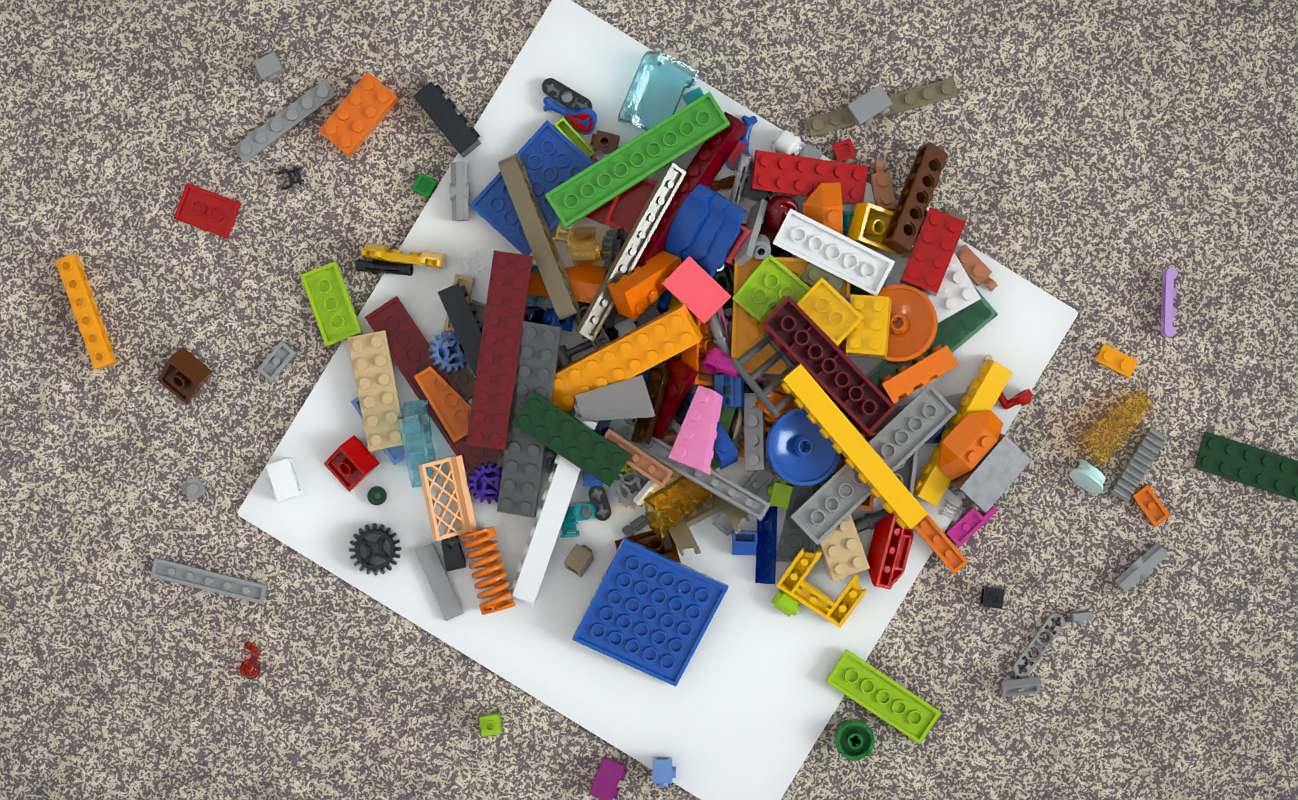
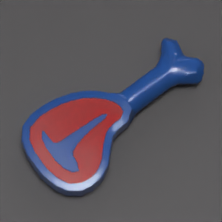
M550 97L543 99L545 104L543 110L545 112L553 110L564 115L567 122L576 131L588 135L595 129L597 114L594 110L590 108L578 110L565 108L554 103Z
M747 116L741 117L748 129L725 162L726 166L732 171L738 168L741 153L750 155L748 151L749 137L752 126L758 121L756 116L750 118ZM753 158L751 160L749 170H751L753 166Z

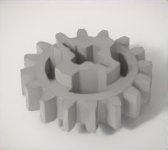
M635 470L625 471L624 475L619 473L620 479L614 480L617 486H613V489L618 491L614 496H620L618 502L622 503L624 501L626 508L629 504H632V508L635 509L636 503L633 501V498L640 491L635 490L631 493V489L627 485L637 483V487L641 490L643 488L640 484L641 478L646 483L650 479H647V477ZM629 475H635L630 481L624 480ZM621 487L627 491L626 498L621 493Z

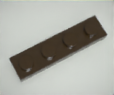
M652 368L647 391L655 416L637 418L631 441L635 443L650 445L671 371L669 369Z

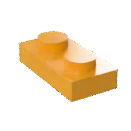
M1106 344L1102 345L1095 359L1096 362L1127 378L1131 377L1138 363L1134 358Z

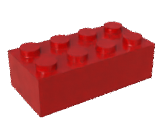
M929 208L900 283L912 286L936 297L966 221Z

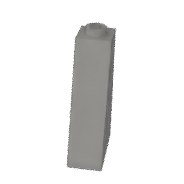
M643 375L575 395L577 403L573 404L576 414H581L583 422L655 416Z

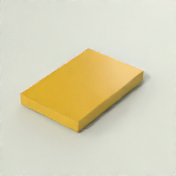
M822 277L796 303L837 346L865 318Z

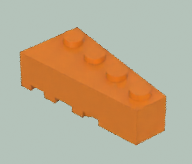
M940 344L931 349L932 353L925 356L922 354L914 359L916 363L908 366V364H905L897 369L899 373L892 376L890 373L881 378L882 383L879 384V387L883 394L895 404L900 401L899 399L912 394L916 389L927 385L933 379L957 367L959 364L947 345L942 347Z

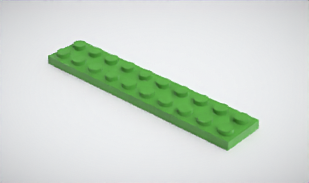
M709 91L546 193L545 197L564 227L567 228L662 169L670 162H673L729 127L730 122Z

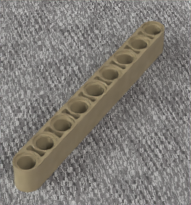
M514 154L499 161V169L558 318L563 320L578 313L580 308L520 156Z

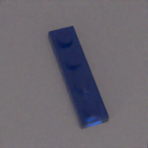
M770 506L762 521L757 519L755 583L775 584L778 507Z

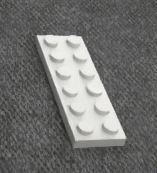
M791 208L773 241L774 245L875 296L879 294L895 263L894 260Z

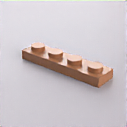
M609 428L604 436L631 453L626 464L664 488L674 471Z

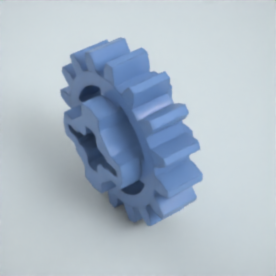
M444 331L441 335L435 336L436 340L430 342L433 347L429 348L428 351L433 352V355L429 356V358L435 359L433 365H440L438 370L441 371L445 368L446 373H449L452 369L454 373L458 371V368H464V364L469 362L457 335H454V331L449 333ZM443 340H451L449 343L442 342ZM451 360L457 361L455 364H449Z

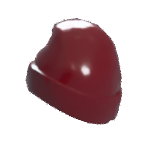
M785 195L771 198L766 206L763 218L764 225L771 230H779L790 208L799 212L797 202Z

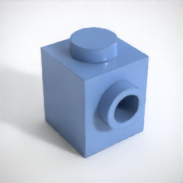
M653 757L652 782L660 787L668 786V783L672 784V778H676V766H672V757Z

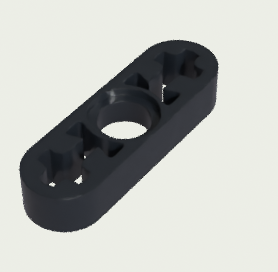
M548 78L542 83L543 93L563 106L577 110L581 109L577 104H575V107H572L576 97H579L580 99L577 100L579 103L584 104L586 102L587 107L592 109V103L588 98L559 81ZM551 83H554V88L557 90H559L560 87L563 88L559 92L558 98L555 97V95H557V92L553 90L547 92V84L550 85ZM570 92L573 95V99L570 102H564L562 100L563 93Z

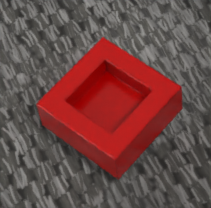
M851 139L832 144L837 162H843L856 157Z

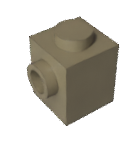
M576 543L564 560L565 568L582 577L594 560L592 550L586 545L580 546Z

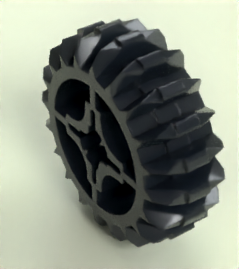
M373 523L372 529L367 524L365 525L366 532L359 528L358 531L361 535L356 533L353 535L357 541H350L351 545H355V548H349V552H355V555L350 556V559L357 558L358 561L354 563V566L361 564L360 571H363L366 567V574L368 575L372 569L375 576L378 575V569H380L382 574H385L384 567L389 571L392 570L390 563L393 565L398 563L393 558L401 557L400 554L395 553L402 550V547L395 546V544L400 542V539L393 540V537L397 534L389 535L390 527L383 531L384 524H381L379 529H377L376 523ZM368 534L381 535L376 542L365 539ZM386 539L390 544V555L383 549ZM361 543L367 549L365 560L360 552ZM377 544H379V554L376 552L375 554L371 555L373 551L371 545H373L374 547ZM374 557L386 560L385 563L380 565L370 564Z

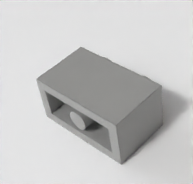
M880 84L848 104L846 108L858 127L862 124L866 127L874 121L873 117L878 114L882 117L891 111L889 107L893 103Z

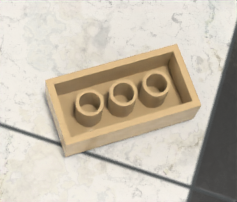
M851 514L817 545L819 551L823 552L821 557L831 581L835 582L870 568Z

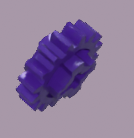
M488 461L487 466L480 463L481 468L474 467L475 474H469L470 478L473 479L468 481V485L472 486L469 488L470 493H474L475 499L480 497L481 503L485 499L488 504H491L492 499L497 503L500 491L498 482L502 476L503 467L499 468L498 463L492 466L490 461ZM478 478H479V479H480V484L478 485V488H477V480H478ZM484 479H486L489 482L492 481L494 487L490 484H486Z

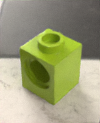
M500 712L480 715L479 721L482 737L502 733Z

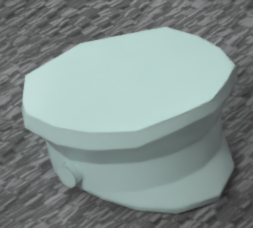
M1080 459L1079 466L1069 473L1070 478L1074 483L1091 494L1102 493L1103 484L1106 480L1105 476L1097 468Z

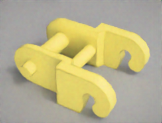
M558 225V228H555V231H557L556 236L552 237L553 241L561 240L567 242L566 253H569L571 245L569 238L570 235H573V232H571V228L567 231L560 229ZM558 234L568 235L567 239L558 237Z

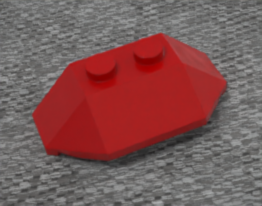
M889 513L875 526L867 556L870 567L868 572L873 586L889 590L905 571L914 536L912 529H902L895 521L897 518L893 513Z

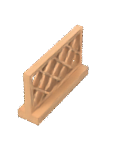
M462 455L449 456L418 465L433 540L439 541L463 533L477 531ZM443 463L446 465V474L440 470ZM426 467H430L434 471L431 478L427 476ZM437 475L443 478L440 486L434 482ZM447 482L450 484V493L444 490ZM432 486L438 490L435 497L430 492ZM441 494L447 497L444 505L438 501ZM451 501L454 503V512L448 509ZM436 505L442 509L439 516L434 512ZM445 512L451 516L448 524L442 520ZM455 520H457L459 528L457 531L452 528ZM441 524L445 527L443 535L439 536L438 527Z

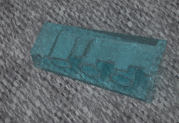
M427 400L404 402L398 415L412 488L422 487L418 465L436 460ZM426 467L427 476L431 478L434 471L430 467Z

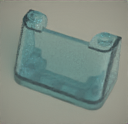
M647 51L641 59L618 115V121L641 132H645L676 112L685 88H690L697 83L699 70L661 51Z

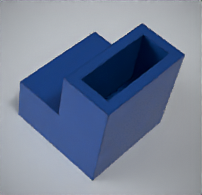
M732 530V555H756L757 531L741 530L736 534Z

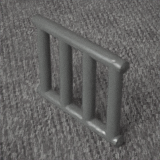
M764 334V338L738 359H732L731 363L768 411L776 418L780 414L779 411L790 403L794 397L791 393L787 394L774 405L767 396L782 384L780 380L795 368L796 365ZM767 344H770L776 353L749 374L743 367V364ZM782 359L788 368L762 390L755 380Z

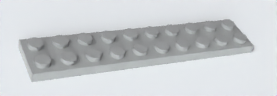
M929 384L868 443L894 473L957 411ZM847 464L790 516L816 545L820 544L872 494L870 492L872 488L867 483L864 484L857 475L859 473L856 469H851Z

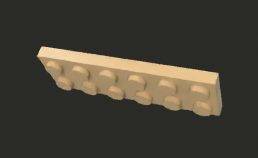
M386 330L348 337L349 351L369 451L408 444Z

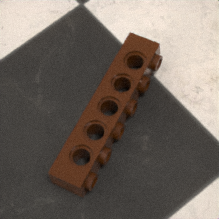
M931 142L919 147L882 240V244L899 255L913 249L916 235L921 230L922 220L927 214V207L934 196V189L940 181L939 176L946 165L945 161L948 154Z

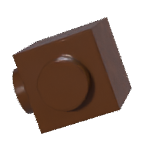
M597 130V134L592 135L590 145L593 146L594 151L609 155L618 149L620 136Z

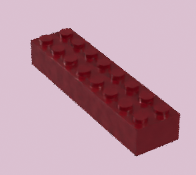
M783 296L756 323L796 366L801 364L840 411L863 435H870L896 408L790 296Z

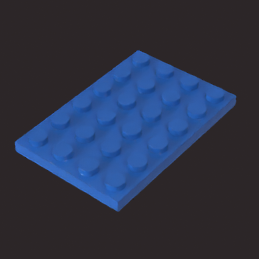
M547 120L517 154L524 164L551 232L561 220L545 197V194L590 167L594 162ZM500 171L469 206L523 255H530L532 252Z

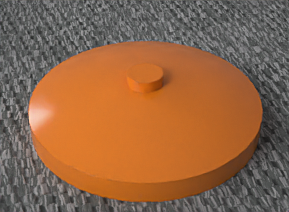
M896 284L881 288L877 296L890 297L892 300L887 358L881 359L890 362H906L921 356L931 346L937 334L938 318L932 302L923 292L909 285Z

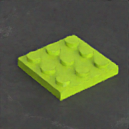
M770 254L761 262L731 299L759 321L783 296H790L797 303L811 288Z

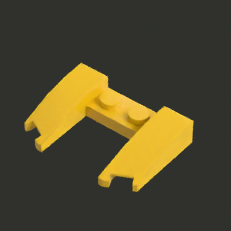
M367 243L362 249L361 255L370 259L444 269L446 256L444 253L424 251L422 254L410 252V255H404L401 250L391 249L390 253L388 252V245Z
M802 548L780 576L776 587L841 628L867 590L861 588L858 583L859 577L855 574L836 599H832L804 580L823 552L818 550L816 553L805 552V548Z

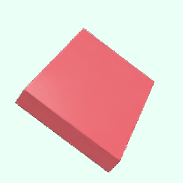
M690 256L662 283L680 303L685 304L687 309L703 325L731 298V295Z

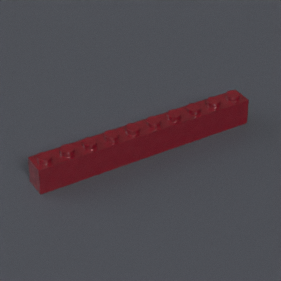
M724 112V115L730 122V126L703 143L685 170L687 172L634 269L638 266L643 267L646 261L665 251L670 227L685 199L698 184L710 186L748 129L740 119Z

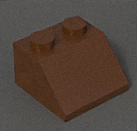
M182 347L168 359L158 381L187 405L207 382L212 371L193 356L191 352Z

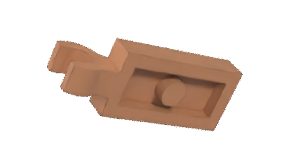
M882 158L875 159V162L872 163L874 174L869 176L875 205L889 211H894L896 200L890 172H884Z
M965 244L956 253L958 260L969 278L977 286L982 282L992 292L998 286L989 277L992 271Z

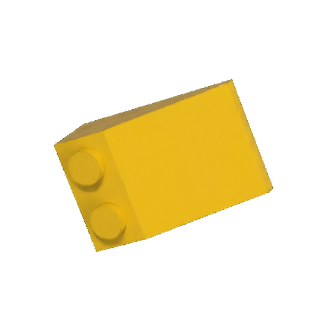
M856 203L847 237L874 250L904 258L907 255V252L899 255L882 244L894 212L871 203Z

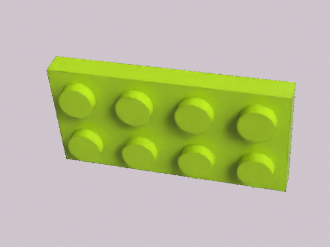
M332 262L300 275L326 347L347 340L348 337L363 333L338 262Z

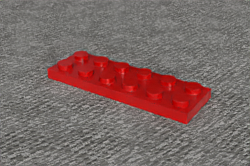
M755 150L750 189L809 197L821 182H840L842 202L851 204L863 203L868 166Z

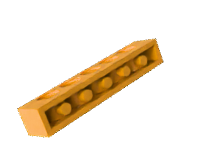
M71 254L55 260L94 369L100 370L117 364L79 255Z

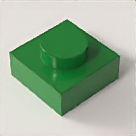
M421 172L411 189L429 199L438 182Z

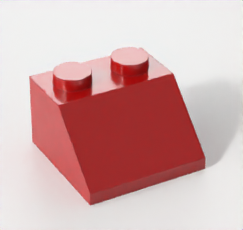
M355 435L340 445L324 463L349 492L380 464Z

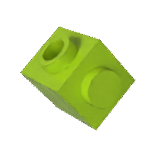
M781 479L778 482L773 481V485L768 486L766 496H769L768 502L773 506L788 509L793 486H789L788 482Z

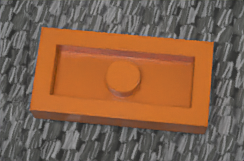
M1146 484L1131 495L1153 527H1156L1171 516L1149 485Z

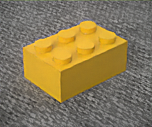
M850 294V304L865 318L847 336L845 351L847 355L887 358L892 303L890 297Z

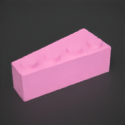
M698 385L668 458L710 475L711 459H713L714 441L717 437V422H719L723 396L716 391Z

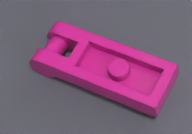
M992 506L982 516L971 508L946 532L947 536L960 547L997 512V509Z

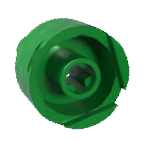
M859 719L844 720L838 725L834 734L837 749L849 760L857 761L865 758L872 752L875 745L873 732L865 722ZM856 735L859 740L852 743L850 738H854Z

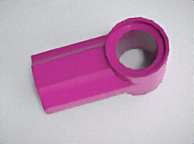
M717 348L709 350L702 363V368L712 374L721 372L734 377H740V374L731 363V360L735 358L726 356L723 351Z

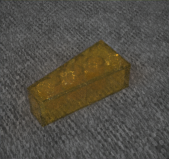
M573 227L571 247L574 265H598V260H601L600 245L597 244L596 227Z
M1137 389L1078 433L1077 436L1100 466H1104L1152 408L1154 403L1143 389Z

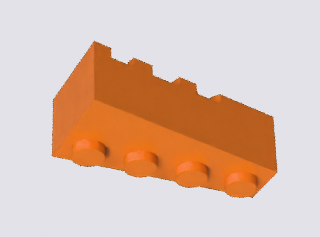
M662 251L646 261L643 267L638 266L633 269V273L620 277L619 282L609 284L608 288L617 312L635 321L667 290L662 283L682 264L680 257Z

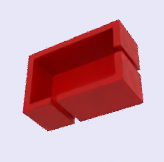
M646 178L615 197L604 225L616 230L623 228L625 229L624 233L629 235L657 182Z

